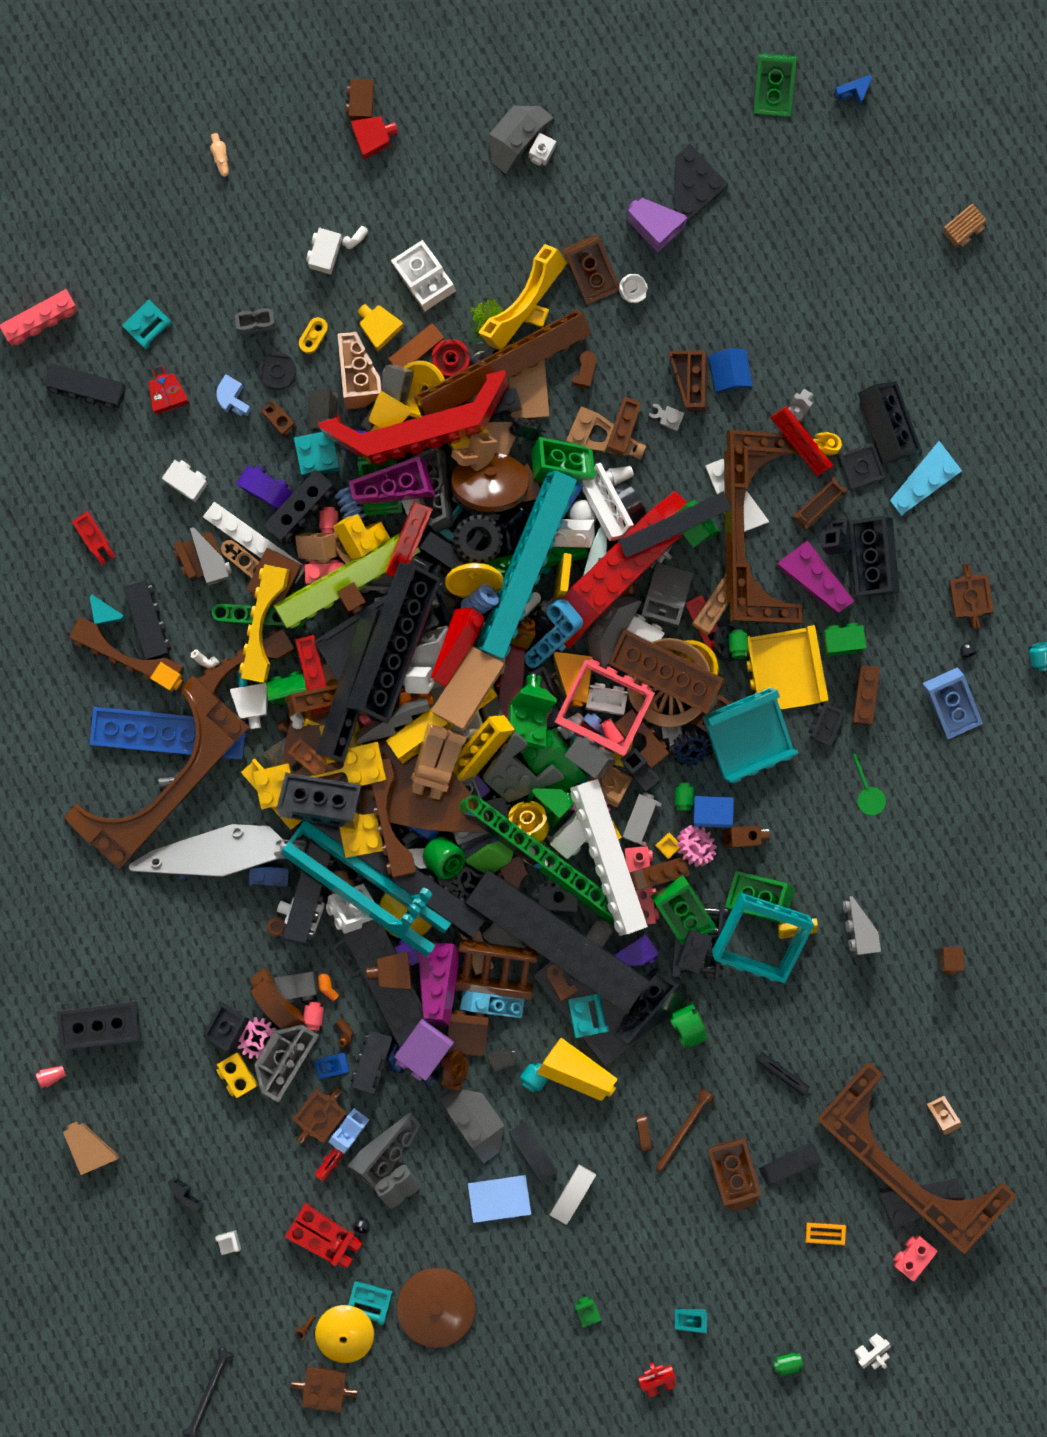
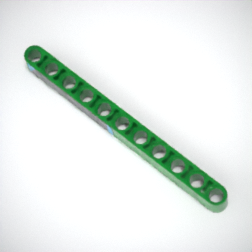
M472 795L460 802V811L466 817L614 926V917L606 910V904H608L607 897L600 887L478 796ZM468 801L473 803V810L468 807ZM484 813H487V814H488V816H489V821H486V820L484 819V817H483V814H484ZM499 824L504 827V833L499 830ZM515 836L520 840L519 845L514 840ZM530 847L535 851L534 856L530 853ZM545 859L550 861V867L546 866ZM561 870L565 872V879L560 875ZM576 881L580 883V890L575 886ZM591 892L595 894V901L591 899Z

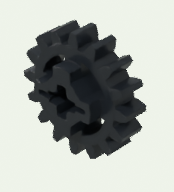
M693 729L692 733L685 731V735L679 734V739H674V744L670 745V753L676 763L679 762L680 766L685 763L687 767L691 763L697 765V761L703 762V757H708V752L712 751L710 738L707 733L703 734L702 730L696 733L695 729Z
M465 862L462 871L454 877L456 880L451 882L452 885H456L453 892L458 891V897L464 896V900L467 901L471 894L464 890H469L472 893L484 876V873L471 865L468 866ZM473 870H476L481 874L479 875L477 873H474ZM462 874L464 876L463 883H461ZM475 879L476 883L470 885L469 881Z

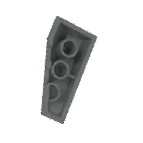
M408 1113L360 1150L348 1167L376 1192L374 1189L376 1184L383 1178L391 1175L397 1162L402 1163L404 1159L402 1151L404 1147L411 1145L420 1127V1123L411 1113Z

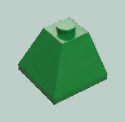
M533 789L526 800V803H530V801L537 802L545 809L548 825L552 829L575 804L571 799V795L562 789Z

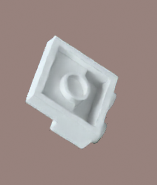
M364 884L353 887L373 901ZM335 893L328 896L326 904L327 913L334 916L336 928L338 930L342 929L344 934L362 928V923L373 920Z

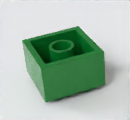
M858 623L846 624L844 628H839V625L828 626L821 634L824 657L862 653L866 649L864 626H858Z

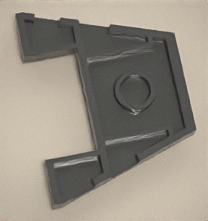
M516 731L511 734L509 742L504 744L498 758L494 759L483 775L484 781L508 802L530 794L533 789H542L564 779L563 774L553 764L538 776L522 764L514 755L526 747L527 742Z

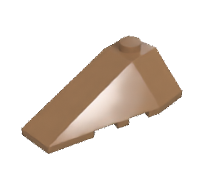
M357 332L337 334L346 410L365 408L377 399L381 390L380 376L368 357Z

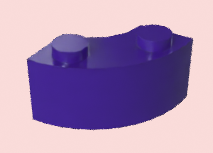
M247 465L236 485L272 508L278 510L294 493L288 489L289 485L280 479L279 481L274 480L266 475V471L256 465L253 468Z

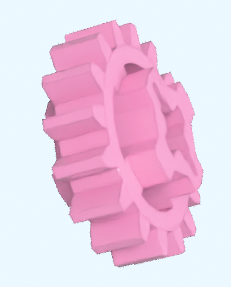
M691 825L680 832L681 835L677 837L680 842L676 846L681 848L678 853L684 854L683 860L688 859L689 865L694 862L695 867L699 865L704 866L713 860V856L716 855V852L713 850L717 846L713 845L712 842L715 839H710V832L705 833L704 827L699 829L698 826L692 827Z
M254 1017V1022H251V1020L248 1022L238 1041L241 1042L238 1049L244 1048L243 1055L250 1053V1059L254 1055L258 1059L265 1047L266 1038L271 1037L273 1032L277 1030L276 1028H270L272 1022L265 1024V1018L258 1022L257 1017ZM255 1025L263 1026L267 1030H257ZM248 1030L250 1034L248 1039L245 1040V1033ZM255 1033L262 1036L260 1044L252 1040L255 1037ZM251 1045L255 1046L259 1051H253L248 1047Z

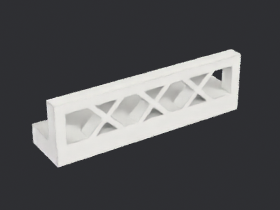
M599 463L594 467L595 478L593 480L578 481V483L583 485L582 490L609 541L622 539L632 529L634 524L602 464Z

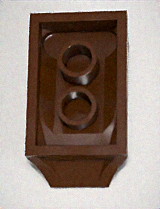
M745 1138L731 1140L708 1148L709 1158L723 1205L729 1207L732 1211L755 1205L758 1197L761 1196V1191Z

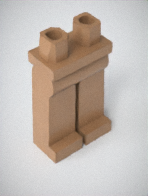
M430 723L427 724L415 770L411 775L413 781L411 790L413 793L422 795L425 786L431 787L429 797L439 800L443 791L447 792L449 787L447 785L462 745L465 744L467 739L464 733L450 729L446 730L444 727Z

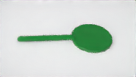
M854 753L853 758L865 787L858 796V807L867 815H877L885 808V795L878 788L868 787L858 757Z

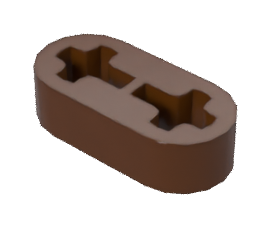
M646 1114L637 1115L642 1152L652 1151Z

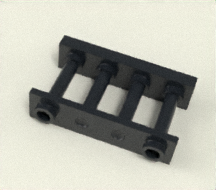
M723 902L719 903V908L704 907L708 915L718 916V928L707 934L717 935V940L723 930V918L727 919L728 907H724ZM674 935L672 977H680V973L691 972L676 965L683 947L676 935ZM711 947L710 951L706 954H712L714 947ZM715 961V966L704 965V968L699 973L714 974V980H719V976H723V965Z

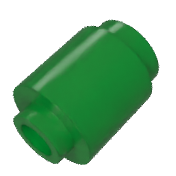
M733 630L728 635L729 653L732 654L734 659L746 658L749 652L748 634L744 633V630Z
M679 783V787H675V806H677L678 811H692V806H694V787H690V783Z
M800 1353L776 1357L777 1361L773 1362L776 1374L780 1373L781 1377L804 1369Z

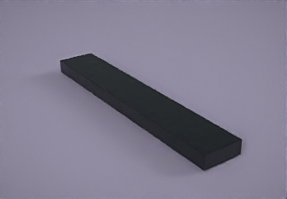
M723 491L618 540V543L627 559L730 511L732 508Z

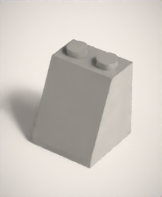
M448 626L428 630L420 636L410 663L411 667H432L433 672L448 631ZM434 680V686L431 690H435L442 685Z

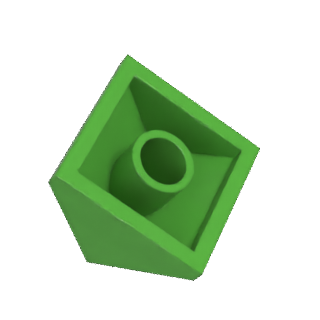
M498 841L487 844L467 858L466 862L484 874L488 869L495 873L511 862L513 851Z

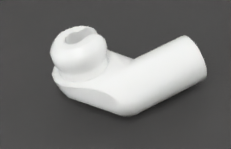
M361 226L352 238L345 236L342 240V245L346 246V249L355 247L367 235V228Z
M194 650L191 653V657L198 664L208 669L213 668L214 670L219 665L216 657H211L208 660L198 650Z
M297 713L290 717L293 721V728L301 729L303 727L304 718L302 713Z

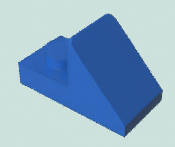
M868 75L836 87L834 91L836 100L840 98L842 100L849 99L854 93L860 107L872 76Z
M345 1053L314 1060L319 1079L349 1072Z

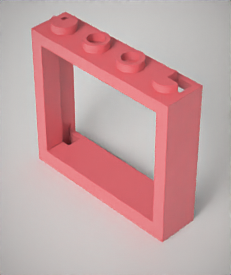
M591 658L589 661L585 659L554 723L582 737L587 736L595 743L625 756L655 694L651 692L653 688L645 684L639 686L634 683L635 679L626 675L623 678L616 675L618 671L610 667L604 669L599 666L600 662ZM587 668L646 697L623 746L563 718Z

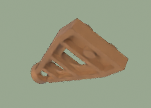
M581 406L566 442L586 446L588 449H592V451L604 452L614 425L599 413ZM595 425H599L607 431L608 436L604 442L590 440L589 436ZM630 437L624 456H631L641 460L646 445L638 443Z

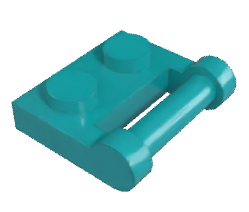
M148 300L122 327L146 350L150 346L149 344L167 326L170 327L173 323ZM160 318L162 321L143 339L140 335Z
M600 994L567 1000L575 1038L609 1032L601 1001L603 997ZM594 1001L598 1028H593L588 1003Z
M354 1281L348 1305L354 1307L356 1302L381 1309L380 1314L362 1311L370 1320L378 1322L379 1325L383 1326L392 1291Z

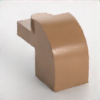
M488 433L472 434L469 447L452 450L451 457L461 466L470 465L475 471L483 469L493 459L498 441Z

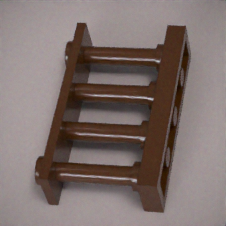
M461 939L459 952H464L465 957L462 974L457 973L456 990L531 1000L533 984L528 983L530 962H537V951L530 947L520 948L477 942L473 939ZM473 954L484 955L482 976L470 975ZM492 956L503 958L501 979L489 977ZM511 959L523 961L519 982L508 980Z

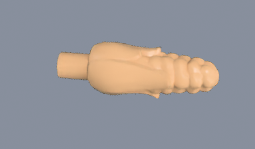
M214 133L211 135L213 142L211 152L221 176L225 177L229 174L226 146L224 142L220 141L218 133Z

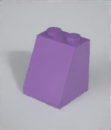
M641 198L639 201H633L629 205L627 212V221L657 253L685 228L687 221L685 215L644 198Z
M421 1019L395 1055L397 1059L395 1063L403 1069L406 1067L413 1071L411 1075L419 1081L422 1078L426 1081L454 1041L426 1020Z

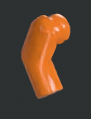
M320 974L317 979L319 990L331 1001H335L339 994L332 989L330 977L327 974Z

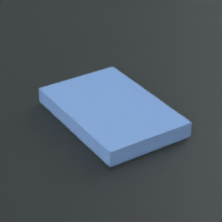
M526 1175L468 1183L473 1223L531 1215Z

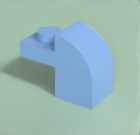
M226 374L217 388L219 404L227 413L233 407L232 411L239 416L243 414L248 416L251 412L250 406L237 399L244 388L243 385Z
M353 1109L340 1128L331 1137L329 1143L337 1150L345 1153L364 1129L369 1119L356 1109Z

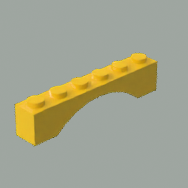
M544 244L533 260L529 280L518 299L504 312L490 317L478 333L489 346L502 350L566 266L568 262L558 249Z
M265 564L264 568L260 569L259 579H261L260 587H257L255 591L257 602L251 611L253 622L252 625L248 626L247 636H249L248 644H245L243 655H246L245 661L241 663L239 674H242L241 678L267 683L270 662L263 647V623L272 602L286 589L289 569Z

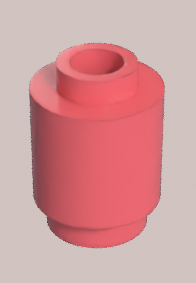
M323 507V510L319 511V530L323 534H333V526L338 523V511H335L334 507Z
M309 1002V1005H305L304 1026L310 1030H319L320 1026H322L324 1007H320L321 1003Z

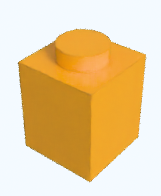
M160 662L151 676L153 681L171 692L174 689L177 690L183 681L181 680V674Z

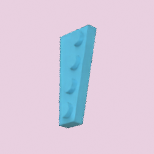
M938 441L891 498L890 503L900 516L962 471L940 441Z

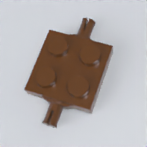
M963 564L964 576L959 579L949 580L955 618H971L972 629L981 628L979 616L994 612L988 574L972 575L970 564Z
M338 1087L330 1096L325 1095L316 1088L292 1119L303 1130L296 1139L298 1142L301 1140L300 1144L303 1145L309 1136L315 1137L324 1143L345 1116L347 1111L340 1107L336 1101L343 1093L342 1090L339 1091Z
M308 1366L304 1382L292 1380L291 1389L302 1390V1407L341 1413L342 1402L345 1396L357 1398L358 1389L346 1388L347 1372Z

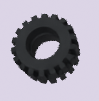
M481 515L470 516L463 520L454 531L452 542H454L453 548L458 553V557H461L464 562L481 564L494 559L499 554L503 544V535L500 533V527L495 524L496 522L490 520L487 516L483 517ZM481 529L487 534L489 543L486 549L477 552L468 546L466 538L471 530Z

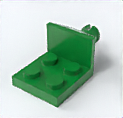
M531 674L526 677L527 685L509 703L508 721L514 728V731L526 740L527 746L543 750L546 746L547 713L555 705L557 699L546 689L541 688V676L538 675L535 681L536 674Z

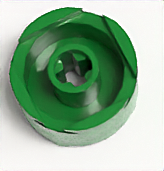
M694 1004L672 1013L673 1016L670 1017L674 1029H679L681 1033L678 1036L683 1048L688 1047V1049L710 1039L708 1034H706L705 1027L697 1010L692 1011L695 1009Z

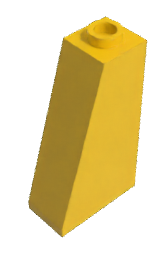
M562 1038L559 1039L536 1072L543 1077L600 1101L606 1095L610 1097L616 1089L613 1086L617 1081L616 1077Z

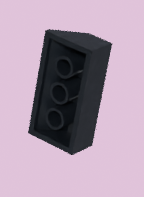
M897 381L874 384L858 393L860 404L863 406L866 420L870 425L873 439L877 444L880 458L884 464L922 452Z
M882 515L849 521L856 596H883L900 593L893 518Z

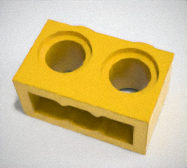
M239 1052L217 1064L219 1067L217 1072L222 1080L226 1079L228 1083L226 1088L231 1096L235 1095L238 1098L258 1086ZM229 1062H233L236 1065L234 1073H229L226 1069ZM238 1079H243L246 1082L244 1090H239L236 1087Z

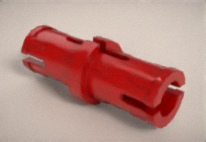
M334 1148L329 1156H325V1161L314 1175L320 1180L325 1181L333 1168H337V1163L344 1153ZM335 1155H337L335 1159L332 1161V1163L329 1165V1167L325 1169L329 1162L332 1160V1158Z

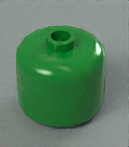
M442 836L431 840L423 851L422 859L424 865L439 878L447 880L452 879L462 871L466 856L462 848L449 838Z

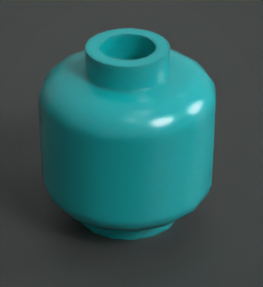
M1047 642L1033 644V647L1029 650L1031 666L1038 668L1039 671H1047Z
M540 1063L536 1065L529 1064L520 1076L521 1085L533 1093L534 1091H541L548 1081V1078L536 1073L541 1066Z

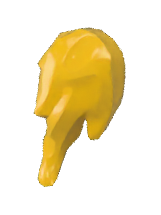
M829 432L815 435L819 439L813 440L825 455L831 456L840 451L842 442L837 435Z

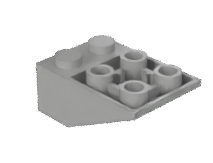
M853 896L846 897L845 902H842L844 913L848 915V921H845L846 931L850 932L851 940H848L849 951H853V955L881 952L878 931Z

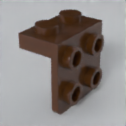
M207 532L201 535L221 555L212 533ZM191 539L185 543H182L181 540L175 542L174 546L176 549H173L176 559H181L183 566L180 568L184 577L188 576L193 581L204 576L194 540Z
M454 1010V1014H451L448 1029V1038L454 1041V1043L447 1052L461 1051L467 1055L483 1056L486 1048L489 1018L485 1017V1013L474 1012L473 1016L465 1015L466 1011Z

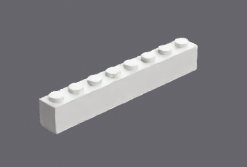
M598 779L570 788L571 799L576 804L577 817L582 822L584 828L583 835L588 840L589 852L591 857L594 858L595 870L601 879L602 891L607 897L608 909L614 917L616 931L621 936L646 928L647 924Z

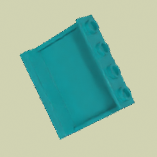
M772 687L702 716L722 777L729 783H737L742 780V777L756 775L763 768H772L776 766L777 762L791 760L794 755L799 754L797 750L793 749L777 700V698H780L778 690Z

